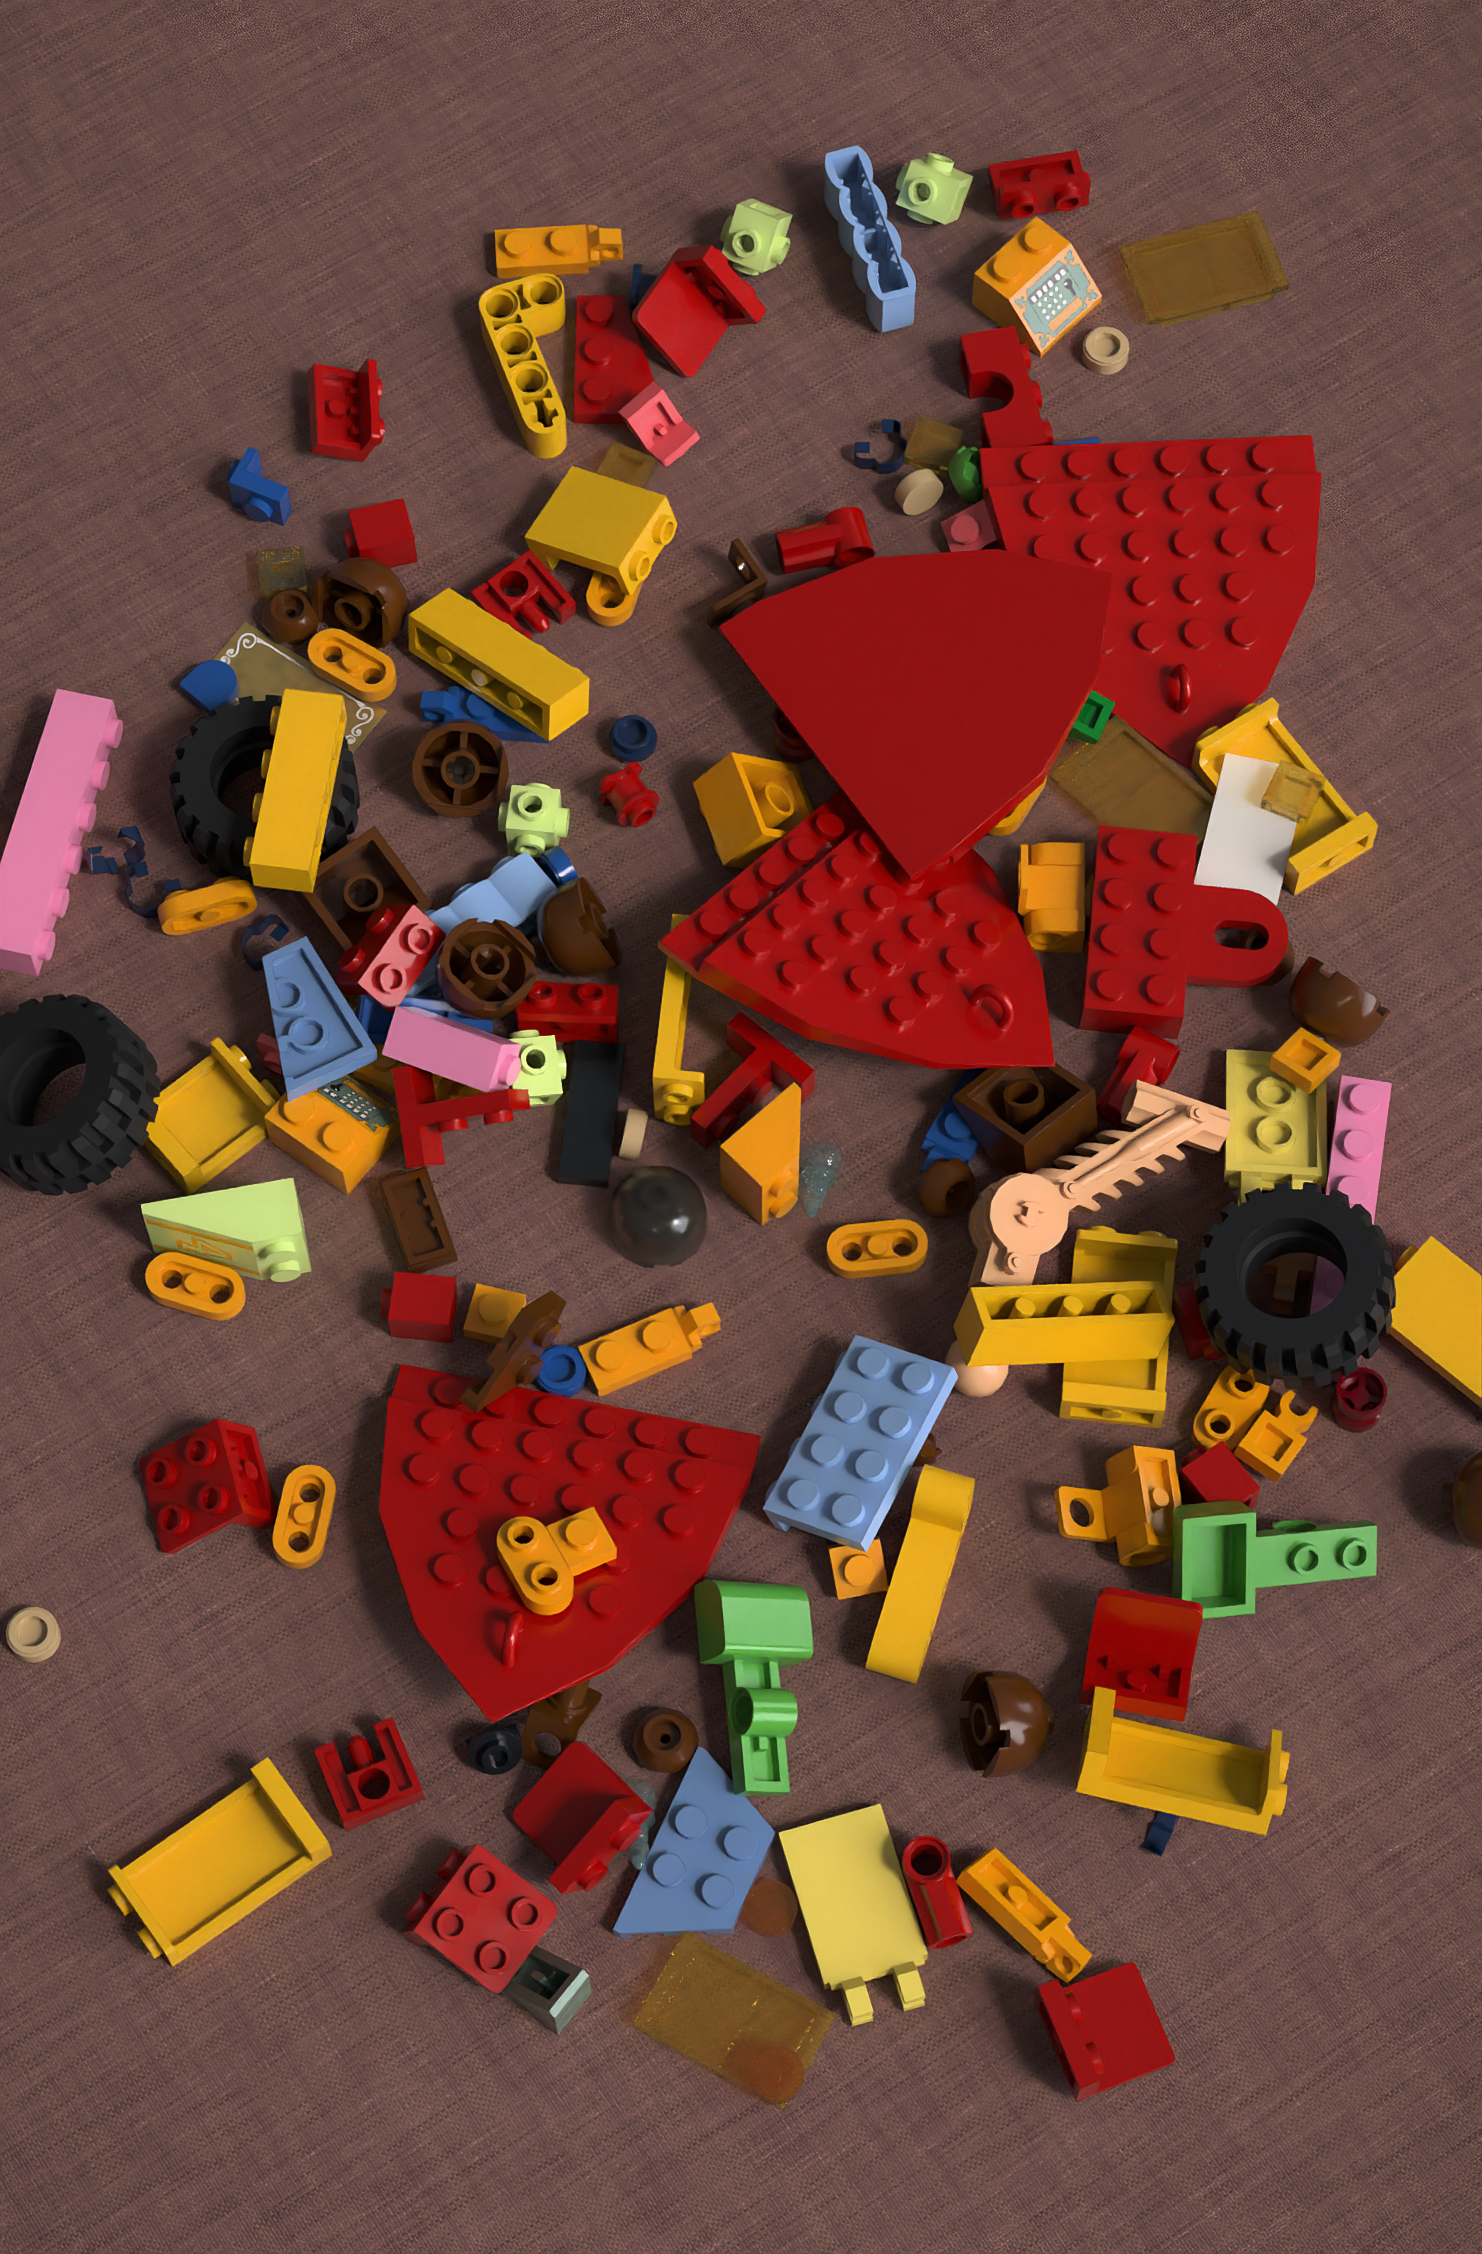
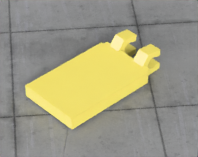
M1226 1049L1224 1110L1230 1111L1229 1118L1231 1123L1227 1138L1224 1140V1182H1229V1188L1238 1189V1207L1246 1203V1193L1260 1188L1261 1192L1262 1190L1275 1191L1274 1183L1289 1182L1291 1189H1303L1304 1182L1320 1184L1321 1188H1325L1326 1079L1310 1094L1306 1093L1269 1069L1271 1056L1275 1052Z
M881 1803L779 1832V1843L823 1988H831V1991L841 1989L852 2027L873 2021V2008L865 1982L890 1974L893 1975L904 2011L925 2006V1993L917 1967L925 1965L924 1960H927L928 1953Z

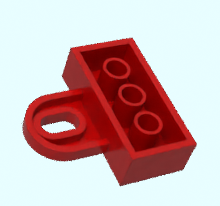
M1099 825L1093 855V876L1079 1029L1130 1034L1137 1025L1161 1038L1178 1039L1184 1018L1186 983L1247 988L1266 981L1278 970L1288 946V928L1284 916L1273 902L1256 892L1194 884L1198 835ZM1225 927L1255 930L1264 936L1266 945L1258 950L1224 947L1217 942L1214 933Z

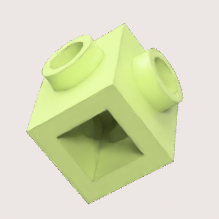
M928 153L927 157L922 156L911 160L910 165L906 163L901 169L896 182V189L900 191L896 204L908 209L907 215L914 220L926 224H933L935 220L946 225L958 220L973 176L953 168L954 161L939 154Z
M752 198L738 203L734 216L730 215L722 228L720 240L725 243L722 253L727 259L734 261L733 268L749 275H759V272L763 273L776 267L777 264L780 265L784 261L790 247V238H787L786 234L793 215Z
M529 783L525 786L512 785L509 803L501 802L498 817V831L506 832L508 855L518 856L527 852L531 857L540 858L542 853L558 846L559 838H567L570 809L562 808L560 789H552L541 783Z
M522 1030L511 1033L508 1040L522 1044L518 1056L521 1059V1068L516 1081L508 1089H528L530 1107L553 1105L563 1094L561 1079L566 1078L565 1054L562 1049L557 1050L555 1035L539 1036L538 1030Z

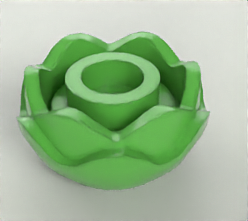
M964 445L954 453L949 462V476L962 499L979 502L984 499L978 459L979 450L976 447L966 448Z

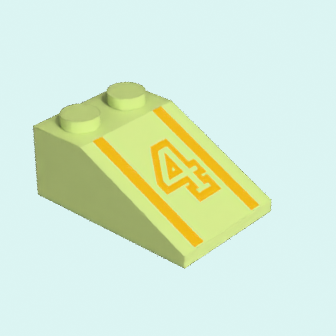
M293 1178L141 1204L142 1215L153 1250L156 1253H182L231 1268L239 1275L258 1280L271 1279L275 1282H287L298 1278L301 1273L312 1272L303 1217Z

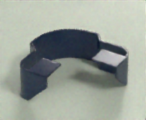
M882 419V433L897 431L900 435V447L905 452L894 462L879 463L875 458H860L856 455V453H870V442H855L854 464L859 469H874L878 474H890L896 472L904 465L907 457V440L901 437L902 426L898 420Z
M138 827L121 828L117 838L128 837L136 842L131 849L123 853L128 866L141 862L146 854L143 849L145 844ZM103 846L87 849L85 858L92 874L109 872L111 875L120 873L114 857H92L93 854L101 853Z
M146 861L131 864L127 868L130 884L125 888L129 906L141 917L157 918L158 907L141 908L129 899L133 893L131 877L134 874L137 875V878L149 875ZM179 878L164 882L166 893L182 890Z
M276 914L268 915L258 926H250L243 934L241 940L243 956L247 965L255 972L263 970L262 960L253 962L245 954V946L248 940L253 935H261L271 924H278L276 929L270 934L278 942L289 932V927Z
M1158 1811L1143 1848L1162 1856L1180 1816Z

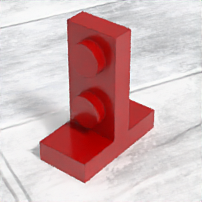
M741 1011L727 1023V1045L742 1056L745 1061L690 1116L691 1138L705 1149L717 1137L722 1140L733 1131L739 1121L738 1115L749 1103L757 1105L770 1091L772 1081L783 1090L795 1082L801 1088V1104L815 1091V1070Z
M412 1065L392 1068L406 1168H422L425 1166L428 1168L446 1165L441 1133L467 1130V1120L483 1118L484 1126L514 1122L513 1112L531 1109L528 1089H506L436 1102L432 1072Z

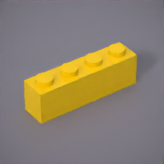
M449 587L408 615L409 651L548 742L588 714L590 679L588 676Z
M285 688L281 707H273L270 720V734L275 736L273 749H265L263 753L261 776L263 779H266L264 793L257 792L254 797L252 820L257 822L255 837L248 836L246 838L243 854V864L250 867L254 886L313 893L347 722L343 695Z
M1161 1280L970 1287L953 1327L966 1366L979 1367L1157 1359L1175 1322V1318Z

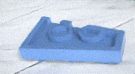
M306 936L262 957L288 1102L377 1060V1049Z

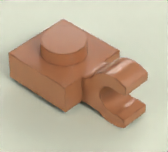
M1289 1253L1276 1257L1262 1266L1261 1273L1276 1275L1271 1312L1291 1315L1297 1279L1312 1280L1316 1255L1310 1253Z

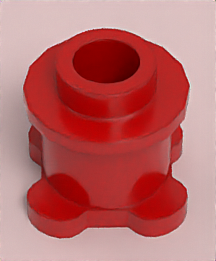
M636 761L627 764L624 769L614 774L605 776L598 784L602 791L598 800L603 806L612 805L617 811L616 819L622 826L633 825L634 827H639L649 822L657 812L656 807L660 800L657 792L648 790L639 777L643 768Z

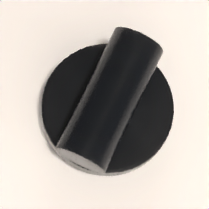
M516 1723L504 1727H488L474 1736L465 1738L471 1763L482 1773L489 1775L506 1773L513 1769L521 1759L522 1745Z

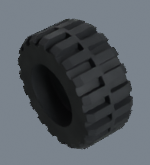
M266 695L265 701H253V696L238 698L239 704L230 708L227 707L226 703H223L212 709L213 717L208 721L203 717L199 718L190 727L192 738L183 737L175 750L177 759L171 762L169 772L171 787L169 790L179 832L183 842L189 845L190 853L199 864H206L208 862L210 873L219 878L228 877L231 874L240 880H246L251 884L253 882L250 867L243 864V854L246 838L248 836L255 837L257 822H253L252 817L243 816L231 811L220 800L225 789L236 777L248 770L261 767L265 749H273L275 736L270 734V720L273 707H281L282 697L280 695ZM345 736L343 738L319 864L327 859L331 853H336L348 844L347 834L350 835L355 832L359 820L357 809L360 807V792L353 754L348 749Z
M62 993L43 996V1002L41 1003L36 999H31L19 1004L20 1010L14 1014L6 1012L0 1017V1171L31 1192L40 1191L44 1195L58 1196L63 1194L65 1190L69 1194L88 1190L87 1184L90 1182L100 1185L112 1178L110 1172L118 1166L123 1169L133 1159L130 1154L137 1145L142 1147L149 1136V1133L146 1131L149 1122H155L158 1105L153 1101L154 1098L160 1096V1078L155 1075L157 1073V1064L153 1054L146 1049V1043L99 1002H92L87 997L76 994L68 995L66 998ZM86 1064L82 1087L71 1105L56 1118L33 1126L36 1104L47 1085L63 1071L76 1065Z
M1289 1182L1274 1183L1275 1191L1262 1194L1260 1188H1257L1245 1194L1246 1203L1238 1207L1235 1202H1231L1220 1212L1223 1223L1219 1225L1213 1222L1208 1226L1203 1234L1205 1247L1202 1246L1197 1249L1194 1261L1197 1275L1193 1277L1197 1304L1204 1330L1209 1333L1211 1345L1219 1356L1227 1355L1230 1367L1241 1375L1246 1374L1249 1369H1252L1255 1382L1271 1386L1274 1379L1283 1380L1285 1389H1301V1381L1315 1380L1316 1387L1331 1384L1330 1375L1340 1371L1346 1377L1358 1370L1357 1358L1362 1355L1365 1359H1370L1380 1348L1378 1335L1385 1336L1388 1334L1393 1322L1391 1310L1396 1307V1288L1391 1252L1388 1251L1387 1240L1381 1227L1372 1224L1371 1214L1361 1204H1355L1350 1208L1348 1195L1336 1189H1332L1329 1195L1322 1194L1320 1184L1304 1182L1303 1189H1291ZM1310 1253L1323 1257L1336 1265L1343 1273L1344 1285L1337 1297L1321 1311L1302 1318L1285 1319L1266 1314L1248 1301L1246 1289L1253 1275L1265 1263L1281 1255Z

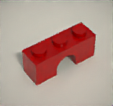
M1015 325L960 335L958 362L968 398L995 397L1007 405L996 411L982 413L980 429L982 448L1043 446L1054 442L1049 420H1041L1039 409L1042 408V395L1037 380L1030 381L1028 370L1031 369L1029 347L1027 342H1019Z

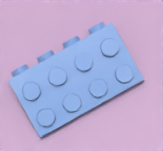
M855 1335L848 1350L843 1351L837 1359L835 1374L825 1393L819 1395L812 1408L811 1419L802 1436L793 1442L789 1451L788 1462L779 1479L770 1485L766 1493L763 1510L777 1529L788 1531L793 1526L867 1553L959 1376L952 1366Z

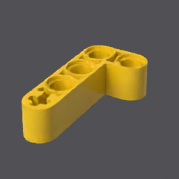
M538 273L486 290L479 300V312L483 339L526 447L534 456L549 459L560 455L566 448V416L536 338L559 330L566 319L564 286L561 280L553 274ZM548 302L549 304L542 305L539 303ZM504 315L506 317L497 318L496 316ZM519 352L521 354L511 355L510 353ZM529 389L537 390V391H535V392H529V393H528V392H523V391L529 390ZM544 418V424L546 428H544L543 424L541 422H538V420Z
M928 1464L924 1465L912 1504L910 1522L871 1643L865 1669L913 1684L917 1683L971 1509L975 1478Z

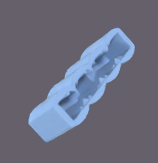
M858 145L826 153L824 176L825 203L831 215L838 221L840 243L845 252L852 257V274L859 289L866 294V311L871 323L881 333L913 325L916 292L915 275L907 261L901 257V239L896 228L887 220L886 200L881 190L873 183V168L868 155Z
M526 852L515 858L508 856L502 859L493 867L491 876L488 879L477 884L468 883L454 893L448 906L437 911L428 910L424 914L446 933V938L453 927L472 918H478L477 922L485 921L492 923L494 919L506 921L526 936L537 931L535 917L538 906L556 886ZM439 949L407 993L408 995L439 997L441 995L435 977Z

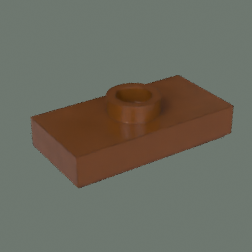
M426 1166L378 1181L379 1189L408 1273L419 1274L458 1261Z

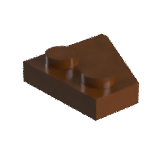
M550 1290L523 1307L509 1326L505 1336L485 1361L494 1368L491 1376L474 1387H467L460 1401L476 1413L521 1383L524 1386L530 1384L543 1368L544 1361L540 1358L544 1349L552 1343L561 1329V1324L558 1320L567 1302Z

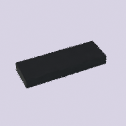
M576 1040L558 1183L609 1187L626 1052L625 1044Z

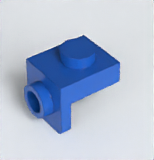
M248 447L242 459H236L232 463L227 475V485L230 487L233 507L245 511L251 518L257 521H271L284 526L292 513L288 487L261 477L262 466L259 450Z

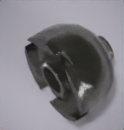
M650 1165L636 1169L620 1180L609 1201L607 1224L613 1245L625 1259L644 1268H654V1265L669 1263L672 1267L682 1264L698 1251L706 1237L708 1210L699 1186L688 1174L672 1166Z

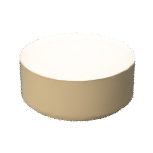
M1104 326L1095 328L1086 335L1083 341L1082 359L1087 368L1098 374L1109 375L1120 371L1126 365L1129 354V342L1120 330Z
M916 470L899 483L895 491V500L906 514L917 515L936 504L943 493V484L932 470Z
M628 1108L618 1157L631 1160L639 1158L648 1117L646 1111Z
M28 1607L18 1611L10 1619L6 1628V1639L15 1656L23 1661L35 1663L44 1661L55 1653L60 1644L61 1632L56 1619L49 1611L39 1607Z

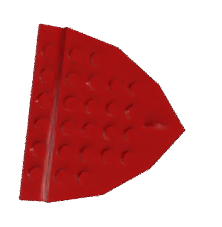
M1312 435L980 448L978 455L982 493L1000 550L1113 573L1099 675L1092 690L1115 702L1110 715L1189 769L1192 764L1195 743L1199 736L1211 727L1218 726L1222 728L1235 720L1236 715L1243 708L1254 703L1266 691L1315 585L1322 472H1317Z
M1000 549L872 557L760 600L718 628L722 636L912 882L947 858H950L953 864H955L1044 782L1098 680L1113 573Z
M841 790L835 793L662 938L657 948L697 980L807 1039L932 1069L1055 1067L1043 970L992 867L971 848L955 864H953L950 858H947L911 882Z
M401 1364L392 1397L388 1396L379 1522L417 1633L491 1723L608 1671L694 1593V1585L704 1581L751 1484L761 1442L760 1435L565 1396H557L520 1387H514L475 1413L463 1404L460 1399L467 1387H474L483 1380ZM594 1506L617 1547L616 1559L574 1576L573 1598L563 1611L553 1615H541L531 1611L523 1603L498 1558L497 1534L499 1529L508 1520L516 1517H531L540 1521L546 1527ZM520 1536L515 1539L520 1544H526L532 1540L527 1536ZM544 1577L538 1582L549 1586L556 1581L550 1577Z

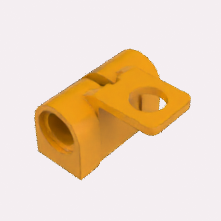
M1046 842L1029 847L1028 844H1020L1018 861V913L1023 916V931L1032 949L1035 951L1082 953L1085 935V843Z
M1132 1445L1105 1462L1108 1487L1100 1491L1061 1486L1055 1490L1054 1498L1058 1526L1063 1537L1107 1543L1116 1542L1119 1563L1128 1567L1155 1565L1172 1558L1173 1509L1182 1506L1174 1450ZM1072 1500L1081 1502L1088 1510L1089 1524L1087 1527L1079 1526L1072 1519L1070 1514V1503Z

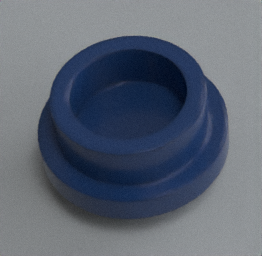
M628 715L618 720L611 728L609 745L613 754L619 759L626 762H639L650 757L655 751L657 733L654 726L645 718L638 715Z

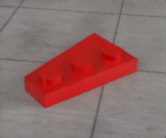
M577 295L574 423L626 424L618 411L653 381L655 382L624 296Z

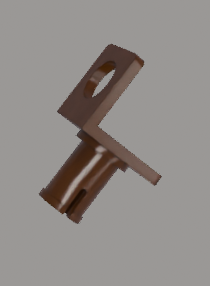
M739 538L731 542L728 559L746 585L710 607L706 621L710 628L741 613L762 599L768 580Z
M590 1679L533 1704L521 1738V1758L548 1770L570 1743L577 1742L580 1730L598 1707L602 1698L600 1692L588 1687ZM538 1732H548L554 1735L560 1742L561 1752L557 1755H547L541 1752L535 1744V1734Z

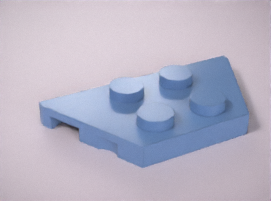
M698 1746L613 1928L614 1936L631 1938V1935L658 1933H663L664 1936H685L690 1932H703L706 1935L732 1934L774 1842L775 1831L745 1796L734 1795L733 1781L707 1750Z

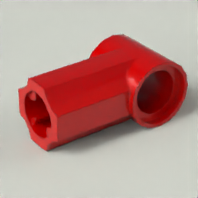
M842 507L830 512L823 519V522L775 532L778 559L784 574L835 564L837 568L843 569L875 556L863 511L858 507Z
M1136 1025L1121 1048L1116 1061V1069L1097 1098V1112L1103 1117L1104 1121L1118 1128L1127 1127L1132 1129V1126L1121 1123L1122 1114L1120 1113L1124 1098L1132 1082L1140 1080L1162 1087L1177 1062L1181 1048Z
M924 1835L911 1840L905 1847L901 1870L928 1949H944L973 1937L974 1933L950 1865V1851L939 1838ZM920 1855H928L938 1861L940 1869L933 1875L924 1876L914 1871L911 1862Z

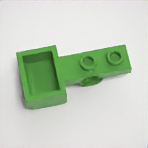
M1230 1500L1188 1504L1173 1509L1172 1598L1194 1601L1201 1604L1203 1607L1202 1619L1255 1614V1588L1376 1576L1377 1525L1369 1520L1322 1525L1304 1520H1283L1273 1523L1271 1530L1256 1531V1512L1240 1501Z
M720 1580L700 1582L693 1586L700 1663L723 1665L734 1795L779 1797L790 1793L785 1737L789 1736L795 1728L798 1708L793 1693L787 1689H780L778 1667H791L810 1659L813 1654L810 1606L807 1594L798 1585Z

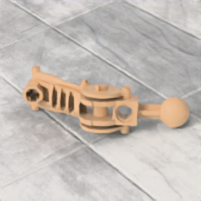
M1140 1080L1132 1082L1120 1112L1122 1114L1121 1123L1137 1129L1132 1132L1104 1130L1095 1136L1100 1143H1082L1074 1148L1080 1156L1064 1155L1055 1159L1053 1163L1059 1169L1040 1168L1032 1174L1020 1172L1006 1176L990 1184L978 1194L980 1197L977 1198L970 1211L968 1227L972 1242L978 1251L967 1287L1032 1285L1040 1255L1057 1245L1065 1231H1067L1069 1212L1093 1214L1101 1209V1206L1095 1200L1115 1201L1122 1197V1193L1117 1188L1133 1189L1144 1183L1138 1175L1156 1176L1165 1170L1160 1163H1178L1185 1159V1155L1175 1147L1180 1143L1211 1154L1219 1152L1224 1140L1227 1138L1230 1127V1111ZM958 1339L952 1343L945 1357V1364L954 1367L959 1376L953 1387L966 1396L981 1398L991 1395L1003 1385L1008 1375V1365L967 1367Z

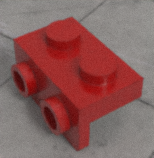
M1078 150L988 165L987 176L999 220L1009 218L1025 219L1034 214L1058 210L1067 212L1078 207L1088 206L1091 179L1088 172H1083Z
M366 359L358 371L314 363L307 372L311 453L364 462L373 448L381 444L385 432L384 419L379 416V402L382 396L383 382L381 378H377V361Z
M386 904L378 908L370 916L366 923L367 932L357 945L352 946L344 953L338 963L340 970L333 980L343 994L367 995L386 1012H394L396 1006L400 1005L446 939V933L414 904Z
M537 981L522 1004L516 1007L518 1031L538 1030L539 1036L555 1035L556 1042L583 1040L618 1044L619 985Z

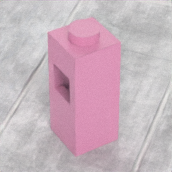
M396 1006L382 1055L489 1093L506 1090L516 1081L521 1068V1059L518 1056L522 1044L419 1007Z

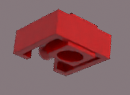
M531 550L525 552L470 593V600L478 607L500 621L509 624L514 630L532 640V634L528 630L524 631L515 618L521 615L535 632H547L550 629L549 618L536 604L540 601V598L556 615V621L560 625L574 616L576 612L575 600ZM508 587H517L524 594L519 597H510L502 591Z
M393 1717L373 1724L375 1735L380 1743L385 1759L376 1762L367 1740L360 1735L352 1736L349 1739L347 1749L356 1771L347 1775L333 1741L313 1749L345 1831L425 1799L422 1787ZM373 1780L385 1781L390 1785L389 1790L379 1799H368L361 1794L363 1787L368 1782Z

